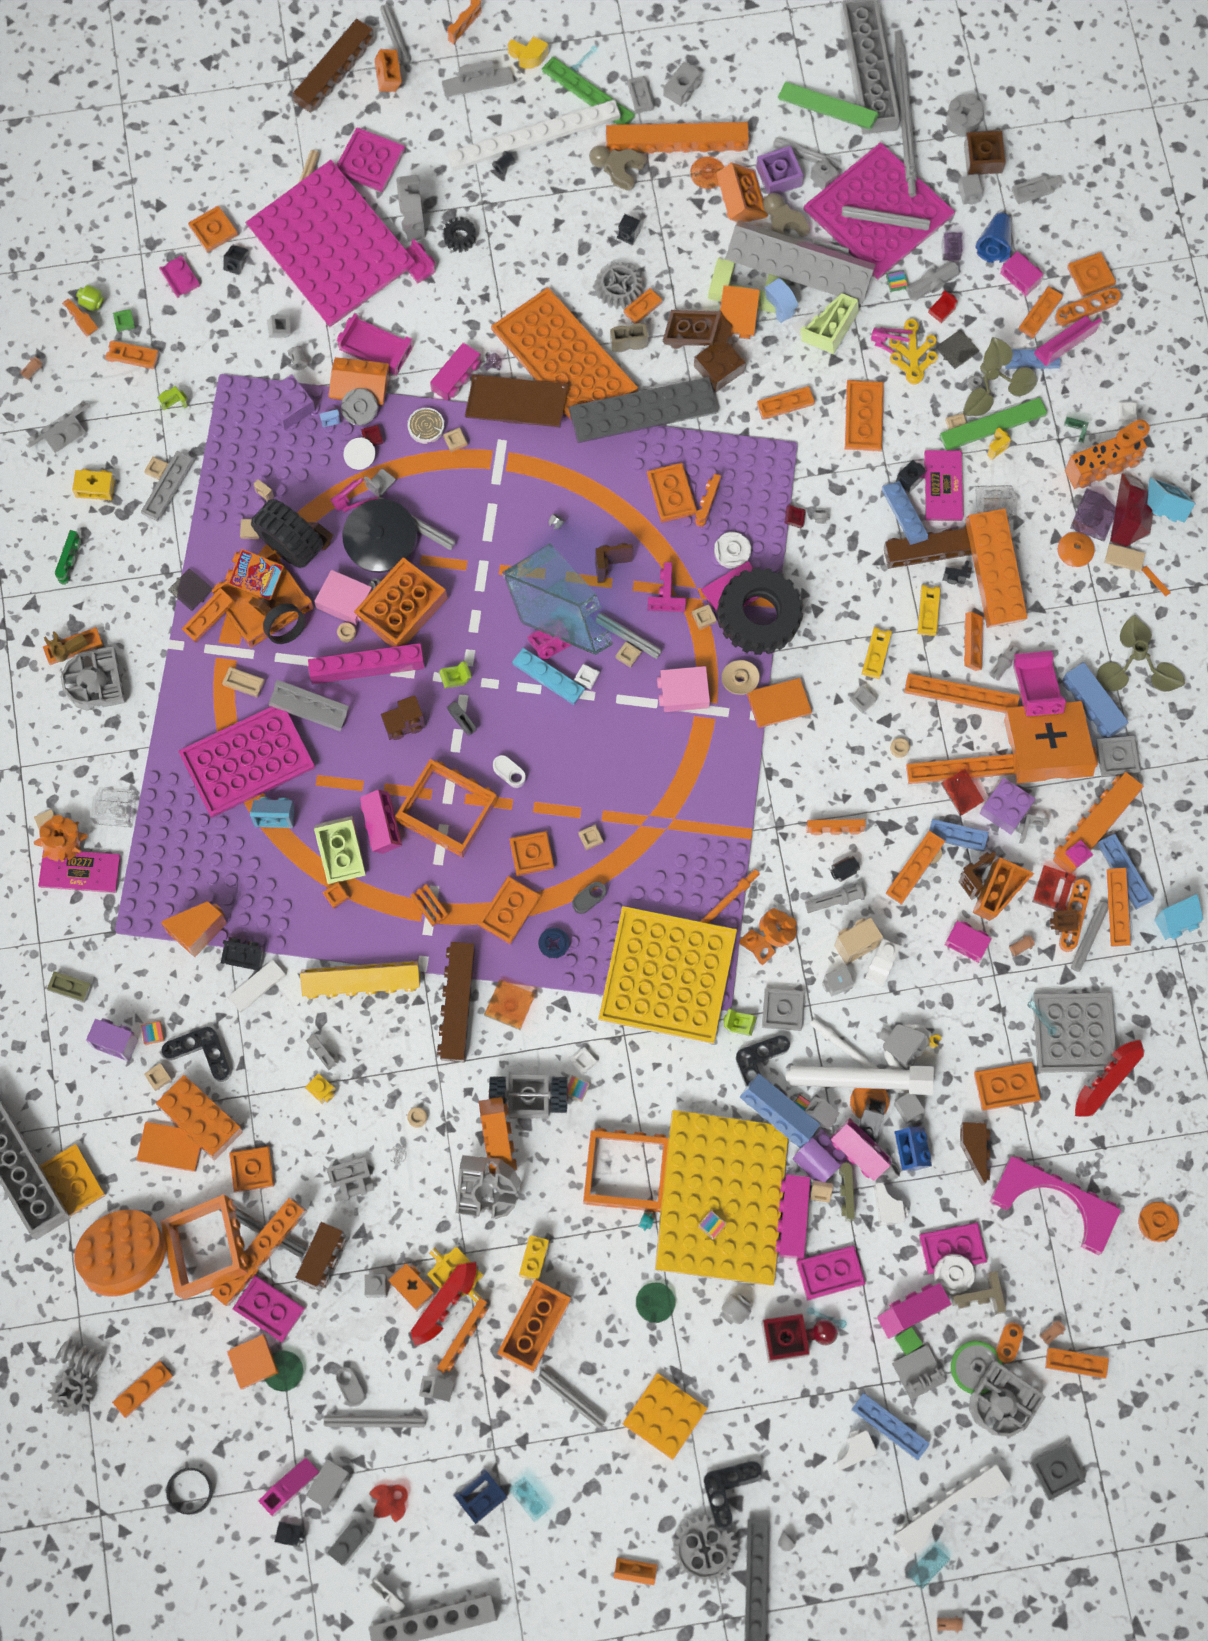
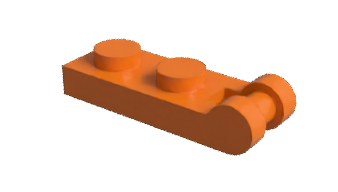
M470 0L471 5L460 13L454 24H450L447 29L449 42L455 44L481 14V0Z
M110 341L108 346L110 349L109 352H106L105 359L110 362L116 361L154 369L159 352L155 349Z
M714 474L712 480L708 479L705 489L708 492L706 496H702L700 502L701 510L696 512L695 524L698 527L705 526L720 485L721 475Z

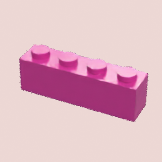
M786 1175L785 1180H781L780 1192H784L783 1200L779 1201V1212H782V1220H778L777 1232L781 1233L780 1240H776V1252H779L780 1258L800 1260L804 1258L810 1177Z

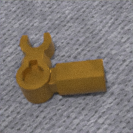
M55 631L52 632L54 635L53 640L49 641L46 636L44 637V641L50 647L52 655L58 662H64L70 653L73 654L88 646L82 633L65 642V645L59 642L60 638Z

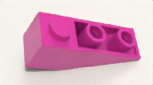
M305 1457L274 1484L258 1502L271 1516L275 1517L319 1474V1471Z

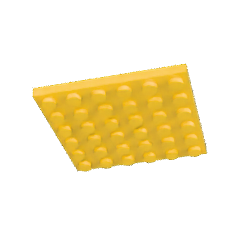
M622 906L598 1020L714 1044L737 929Z

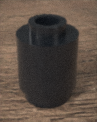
M854 856L846 857L831 865L830 873L834 880L838 879L839 882H842L857 874L860 866Z

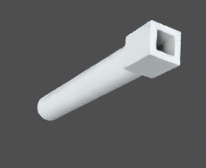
M790 1066V1070H786V1081H790L791 1086L909 1090V1094L933 1095L934 1067L910 1066V1070Z

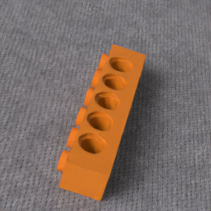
M288 1198L244 1251L249 1261L247 1262L249 1273L215 1287L210 1293L225 1306H230L308 1211L293 1198Z

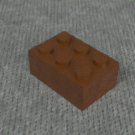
M320 1222L295 1276L299 1283L320 1292L323 1288H327L331 1279L329 1274L332 1269H336L339 1262L337 1256L340 1251H344L348 1242L346 1240L347 1236L342 1230Z

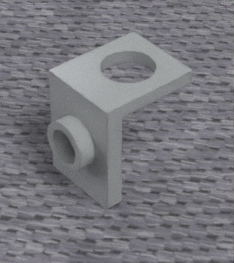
M381 469L371 480L365 477L364 481L366 488L377 497H381L396 482V479L384 469Z
M1027 814L1024 822L1020 823L1018 833H1021L1019 843H1024L1029 824L1046 828L1050 820Z

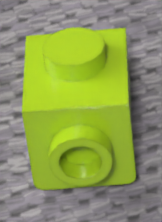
M176 386L170 390L163 391L157 397L163 410L177 402H180L184 409L188 407L186 394L183 390L179 391Z
M462 661L455 667L441 668L439 671L445 689L465 686L471 679V670L467 666L466 661Z
M729 1008L724 1016V1027L731 1033L752 1036L757 1017L738 1013Z

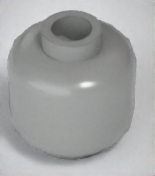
M742 1294L731 1295L722 1305L724 1313L722 1317L729 1324L733 1322L742 1324L751 1314L750 1301Z

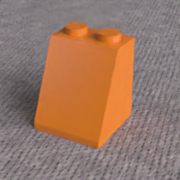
M723 285L720 311L732 325L729 337H732V334L739 335L741 339H750V336L754 337L759 289Z
M207 901L167 918L161 924L175 941L192 956L196 957L227 922L224 919L225 914L217 904L211 905Z

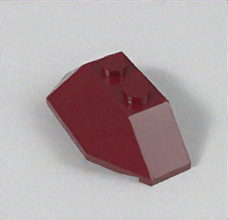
M1121 474L1110 542L1124 547L1150 534L1153 520L1152 509L1147 504L1148 490L1139 479L1126 474Z

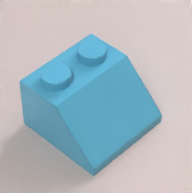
M1152 477L1149 479L1147 504L1151 507L1152 513L1159 517H1162V515L1167 516L1173 522L1178 520L1185 523L1196 503L1181 488Z
M267 797L254 800L250 811L254 827L293 828V801L288 798L271 800Z
M1197 894L1163 909L1155 918V922L1165 940L1169 938L1175 940L1183 935L1182 932L1186 930L1192 932L1200 927L1199 924L1204 920Z

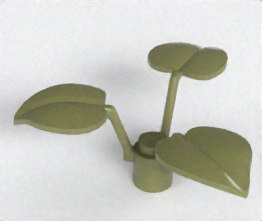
M991 338L984 354L983 363L980 366V371L985 375L983 379L985 380L986 390L983 387H979L971 392L964 405L963 414L965 416H981L991 409L993 397L989 394L988 379L994 380L1001 376L1008 382H1011L1008 386V391L1014 396L1028 394L1037 384L1038 380L1035 373L1028 367L1017 369L1013 373L1012 379L999 371L1002 366L1008 365L1013 357L1011 347L1001 339Z
M1136 615L1127 620L1120 632L1119 638L1122 645L1127 648L1133 647L1132 655H1130L1125 667L1121 670L1117 663H1105L1099 668L1096 677L1104 690H1121L1129 681V677L1124 672L1128 669L1132 660L1140 661L1146 658L1151 671L1154 673L1151 677V683L1157 690L1162 692L1175 690L1185 685V679L1182 673L1169 663H1160L1156 670L1154 669L1150 654L1147 653L1148 644L1152 637L1151 631Z

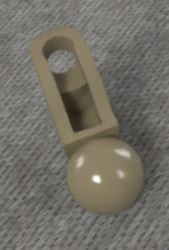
M597 145L589 153L591 164L597 168L604 167V172L609 174L612 183L626 191L632 190L634 179L625 170L628 168L640 170L646 164L645 157L632 149H625L623 151L612 150L610 152L606 146Z
M769 193L764 198L763 208L770 215L772 222L771 231L784 234L785 230L793 229L801 237L809 234L810 227L804 215L799 211L791 210L787 204L785 205L784 198L779 193Z

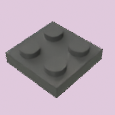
M1066 1444L1029 1462L1048 1501L1086 1482Z

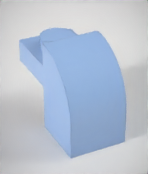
M780 278L765 287L766 299L775 307L777 320L782 323L790 319L795 314V308L798 307L797 300L791 289Z

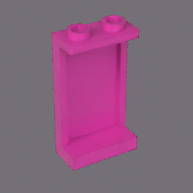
M354 313L346 321L344 331L340 332L337 337L339 350L360 360L389 363V373L397 376L413 349L412 338L407 336L404 339L399 338L360 320L358 314Z
M1052 651L1014 655L1013 669L1026 716L1064 713L1066 701L1061 696L1052 664Z

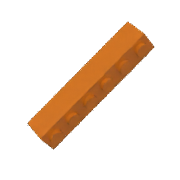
M1127 772L1122 777L1118 775L1111 783L1114 785L1113 788L1104 791L1100 796L1102 801L1099 804L1094 803L1088 811L1091 814L1087 819L1083 817L1077 824L1079 827L1077 831H1071L1065 838L1067 843L1064 846L1059 845L1053 854L1056 856L1053 862L1069 875L1077 867L1065 852L1080 840L1091 851L1144 787Z

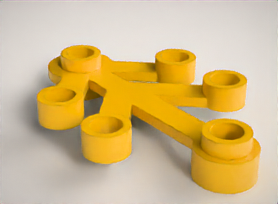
M908 319L904 323L903 329L913 331L912 334H907L910 339L909 350L900 343V340L891 338L889 339V346L895 348L910 361V366L901 360V355L898 352L891 354L890 362L906 373V380L910 384L916 385L923 380V372L937 361V353L930 351L923 363L918 366L917 362L929 348L935 346L936 337L928 335L925 343L917 350L916 333L919 324L914 319ZM895 340L897 344H893L891 341Z

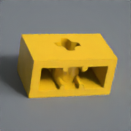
M89 469L75 470L72 491L76 498L112 500L115 479L113 474L106 470H100L99 472Z
M529 1235L519 1277L532 1281L540 1280L549 1240Z

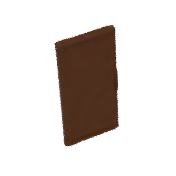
M472 375L465 418L561 427L569 384Z

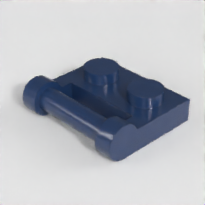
M485 1468L465 1488L453 1494L475 1525L508 1498ZM487 1480L490 1485L467 1504L464 1499Z

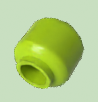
M87 284L84 288L80 287L76 294V297L79 298L78 304L89 311L99 310L105 298L102 290L90 284Z

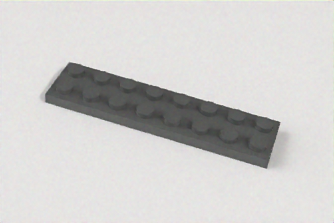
M709 377L578 404L568 408L577 443L718 413Z

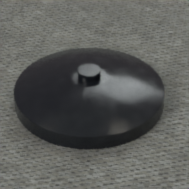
M374 499L364 502L350 513L343 527V545L347 555L358 567L369 572L385 573L391 571L402 558L408 560L411 557L417 543V528L412 516L402 505L387 499Z

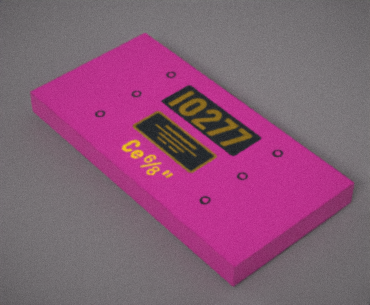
M925 450V521H962V451Z
M81 852L70 860L65 858L63 862L60 859L54 861L48 857H42L38 886L39 888L116 893L121 855Z

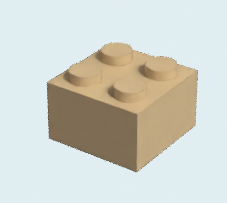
M871 917L867 920L862 918L855 923V927L851 929L845 928L838 933L839 936L836 938L834 947L844 963L848 965L879 947L883 936Z

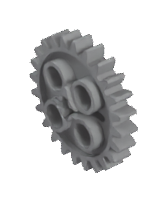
M706 1515L703 1516L702 1521L699 1520L698 1516H695V1523L688 1519L689 1526L686 1527L681 1524L683 1532L676 1531L675 1533L679 1539L672 1540V1542L677 1544V1547L671 1548V1551L677 1552V1555L673 1556L672 1559H678L679 1561L675 1567L682 1566L683 1569L680 1574L682 1575L687 1572V1580L691 1579L692 1576L695 1577V1584L698 1583L699 1579H702L703 1585H706L707 1579H710L711 1583L714 1584V1577L721 1581L722 1573L727 1576L729 1575L727 1567L734 1569V1566L730 1563L731 1560L735 1561L738 1559L733 1556V1553L739 1551V1549L733 1548V1545L738 1542L737 1540H731L734 1532L727 1533V1531L718 1530L714 1524L713 1516L710 1521H707ZM699 1531L703 1533L705 1546L710 1547V1551L707 1552L711 1565L710 1569L707 1568L704 1553L699 1552V1549L702 1548ZM709 1531L717 1533L718 1539L715 1543H710L707 1540L706 1535ZM689 1536L697 1538L698 1544L695 1548L687 1546L686 1540ZM714 1552H720L723 1555V1561L720 1564L712 1561V1554ZM694 1557H700L703 1560V1566L700 1569H695L692 1566L691 1562Z

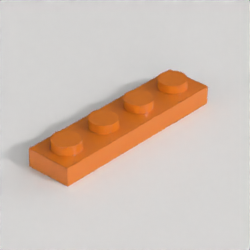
M929 831L887 890L886 895L902 905L945 841Z
M1127 868L1106 869L1111 947L1131 946Z
M480 1298L439 1363L437 1370L445 1374L446 1371L450 1372L456 1363L454 1358L457 1353L461 1355L467 1345L465 1340L468 1335L472 1337L478 1327L475 1325L479 1318L483 1319L488 1311L486 1306L488 1304Z

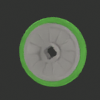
M969 1341L955 1351L951 1360V1374L958 1387L972 1394L978 1388L980 1380L992 1361H996L1002 1366L1003 1364L998 1358L995 1348L983 1341ZM975 1364L980 1365L979 1372L974 1371ZM983 1387L979 1395L986 1394L990 1390Z

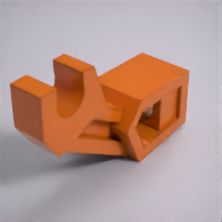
M69 298L62 302V305L68 309L69 314L75 317V323L86 337L98 329L89 315L81 312Z

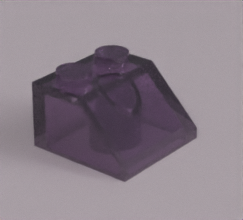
M1086 488L1070 529L1105 542L1114 520L1116 507L1103 494Z

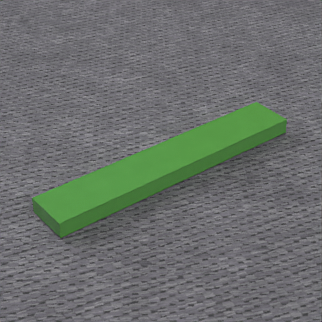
M552 57L542 67L543 73L591 107L614 100L555 57ZM615 101L620 113V119L612 122L616 125H629L635 118V114Z
M788 82L784 83L777 96L781 101L868 130H872L879 116L876 111Z
M1037 398L940 433L939 436L945 449L949 451L994 435L997 428L1005 431L1047 415V411L1041 399Z

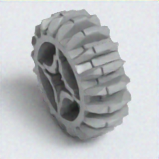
M622 261L620 265H616L615 262L613 266L607 264L606 269L601 268L600 273L596 276L595 292L598 299H602L603 304L608 302L609 308L612 305H615V309L618 306L624 309L626 304L629 306L638 299L637 297L641 296V291L643 290V279L640 277V272H636L635 267L630 268L629 263L624 266ZM611 278V282L605 287V283ZM633 284V288L627 293V288Z

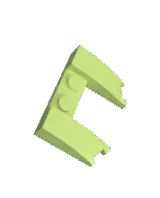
M720 257L717 258L708 292V299L721 302L723 285L748 288L730 284L735 262L725 259L721 260ZM769 274L766 286L778 278L786 283V279ZM760 290L757 310L776 313L775 307L766 299L765 291Z

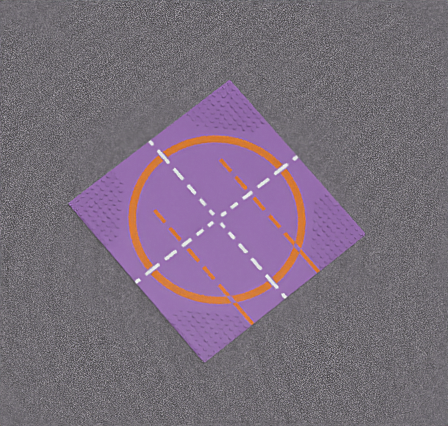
M220 374L116 922V933L119 935L175 941L165 931L161 922L208 901L211 905L217 904L225 914L224 919L227 924L207 946L224 947L223 940L228 941L229 937L241 939L240 943L248 944V941L260 943L259 947L264 948L263 953L357 965L418 961L419 972L444 975L445 966L449 965V959L446 958V948L450 947V943H474L475 954L472 979L603 995L622 906L700 922L737 886V883L742 878L745 879L747 877L764 727H757L747 695L733 694L724 687L722 672L733 661H748L759 672V683L755 689L767 687L770 683L773 653L767 654L762 652L761 655H754L752 651L746 653L742 651L743 648L739 646L734 647L731 644L732 641L729 638L726 639L722 634L724 630L719 628V617L701 592V589L734 570L722 566L714 555L716 541L720 536L728 532H738L749 540L751 556L748 561L753 568L759 567L760 570L770 568L775 573H778V571L783 572L788 525L784 524L786 506L791 503L797 443L666 426H657L577 443L572 421L565 414H563L560 428L465 418L467 403L388 393L385 395L383 405H378L377 415L374 420L367 425L358 426L350 423L343 416L341 410L342 400L329 398V386L304 383L299 384L313 400L315 411L287 430H284L264 404L262 393L281 381ZM421 408L436 410L444 420L443 434L460 428L467 441V446L450 452L443 434L437 441L428 442V444L415 441L408 431L410 415ZM338 410L341 423L323 427L320 414ZM379 425L383 444L374 446L375 458L371 465L361 470L348 466L344 459L346 445L355 438H363L361 429ZM683 463L697 511L702 508L700 506L702 496H706L708 490H705L708 479L712 480L714 474L721 475L720 485L705 526L698 527L695 524L696 515L661 523L648 481L647 471ZM381 469H384L396 479V482L381 497L397 502L414 517L455 540V546L452 550H449L417 531L416 547L411 557L407 560L446 589L448 599L406 644L421 643L424 669L312 684L309 675L308 659L391 648L363 621H359L357 626L354 625L356 629L355 639L351 642H342L338 638L337 629L342 623L349 622L317 609L314 602L331 570L368 586L371 580L376 578L383 580L389 573L366 571L358 567L350 559L343 545L342 534L344 524L355 508L345 513L343 510L338 512L330 500L353 480L357 482L361 478H363V482L346 495L350 501L347 505L377 497L366 488L364 478L368 477L371 480ZM258 479L272 489L273 499H277L286 506H289L307 523L318 522L334 535L330 546L324 551L320 550L304 568L293 566L277 554L302 592L311 600L313 609L304 614L305 627L302 633L295 640L286 644H276L267 638L250 649L226 613L196 643L182 628L213 596L212 589H214V586L226 581V573L228 569L232 570L234 565L232 558L235 551L239 552L240 549H244L261 557L265 553L273 551L261 538H240L241 519H252L267 502L266 499L255 491L254 483ZM553 513L565 521L560 529H553L554 524L551 527L549 526V519ZM632 544V562L609 564L608 576H605V582L598 583L595 567V548H599L602 545ZM664 562L672 563L671 598H686L685 612L647 611L648 597H659V588L663 586V580H660V569H664ZM758 598L743 608L746 617L758 625L772 624L777 618L775 607L764 598ZM709 604L717 621L715 624L699 630L692 616V611ZM599 613H603L661 648V655L656 659L642 651L631 668L615 658L627 641L596 623V617ZM298 619L272 636H281L288 633L294 628ZM558 619L570 631L574 644L544 660V662L573 681L583 664L600 672L592 689L582 686L585 688V691L575 705H572L512 665V661L522 648H525L539 658L537 651L530 644L527 636ZM462 661H466L467 666L471 670V679L465 686L445 689L439 674L441 668L455 667ZM706 666L710 699L709 708L664 712L663 706L659 705V695H662L661 688L657 687V677H660V670ZM229 667L265 679L258 698L223 686L222 683ZM738 679L737 681H738V682H743L744 680H743V679ZM277 680L349 706L341 731L288 713L315 769L213 818L210 817L178 752L179 750L271 707L269 706V701ZM415 695L423 715L425 728L416 734H406L399 740H389L382 722L381 713L398 708L397 701ZM454 701L462 708L477 729L470 736L462 730L447 709V706ZM501 755L506 756L520 767L526 776L524 785L514 788L498 776L493 769L494 759ZM430 759L438 762L441 761L446 765V768L450 770L456 769L462 773L463 777L467 779L473 778L483 788L489 787L492 791L496 792L497 802L463 858L398 822L396 823L402 846L384 854L373 852L370 847V839L365 827L360 797L376 790L387 791L390 794L394 815H396ZM433 772L407 815L463 844L488 801ZM518 773L513 774L511 777L513 782H520L522 776ZM261 797H267L271 800H278L279 798L292 800L294 804L293 828L254 827L250 817L253 801L259 800ZM353 816L366 875L339 881L350 899L333 909L322 892L335 883H327L314 827L315 824ZM596 825L604 843L586 851L578 832ZM547 831L554 869L516 876L509 838ZM508 876L541 895L540 900L511 945L477 925ZM594 882L602 883L606 888L605 898L584 914L576 913L572 907L573 898ZM425 884H427L448 914L447 918L433 927L410 896V894L417 892L419 888H423ZM595 887L591 893L593 896L599 897L603 891L601 888ZM425 891L424 895L426 896L428 901L431 903V905L436 910L438 915L442 916V913L439 911L437 906L434 904L432 899ZM744 891L709 923L737 929L721 1006L722 1011H728L729 1008H732L745 897ZM419 895L417 898L420 901V903L428 912L432 920H436L433 913L430 911L428 906L425 904V902ZM550 928L563 930L569 938V949L565 955L558 959H549L547 956L542 955L538 946L540 935ZM549 939L551 944L549 948H552L553 946L558 948L557 943L559 939L556 941Z

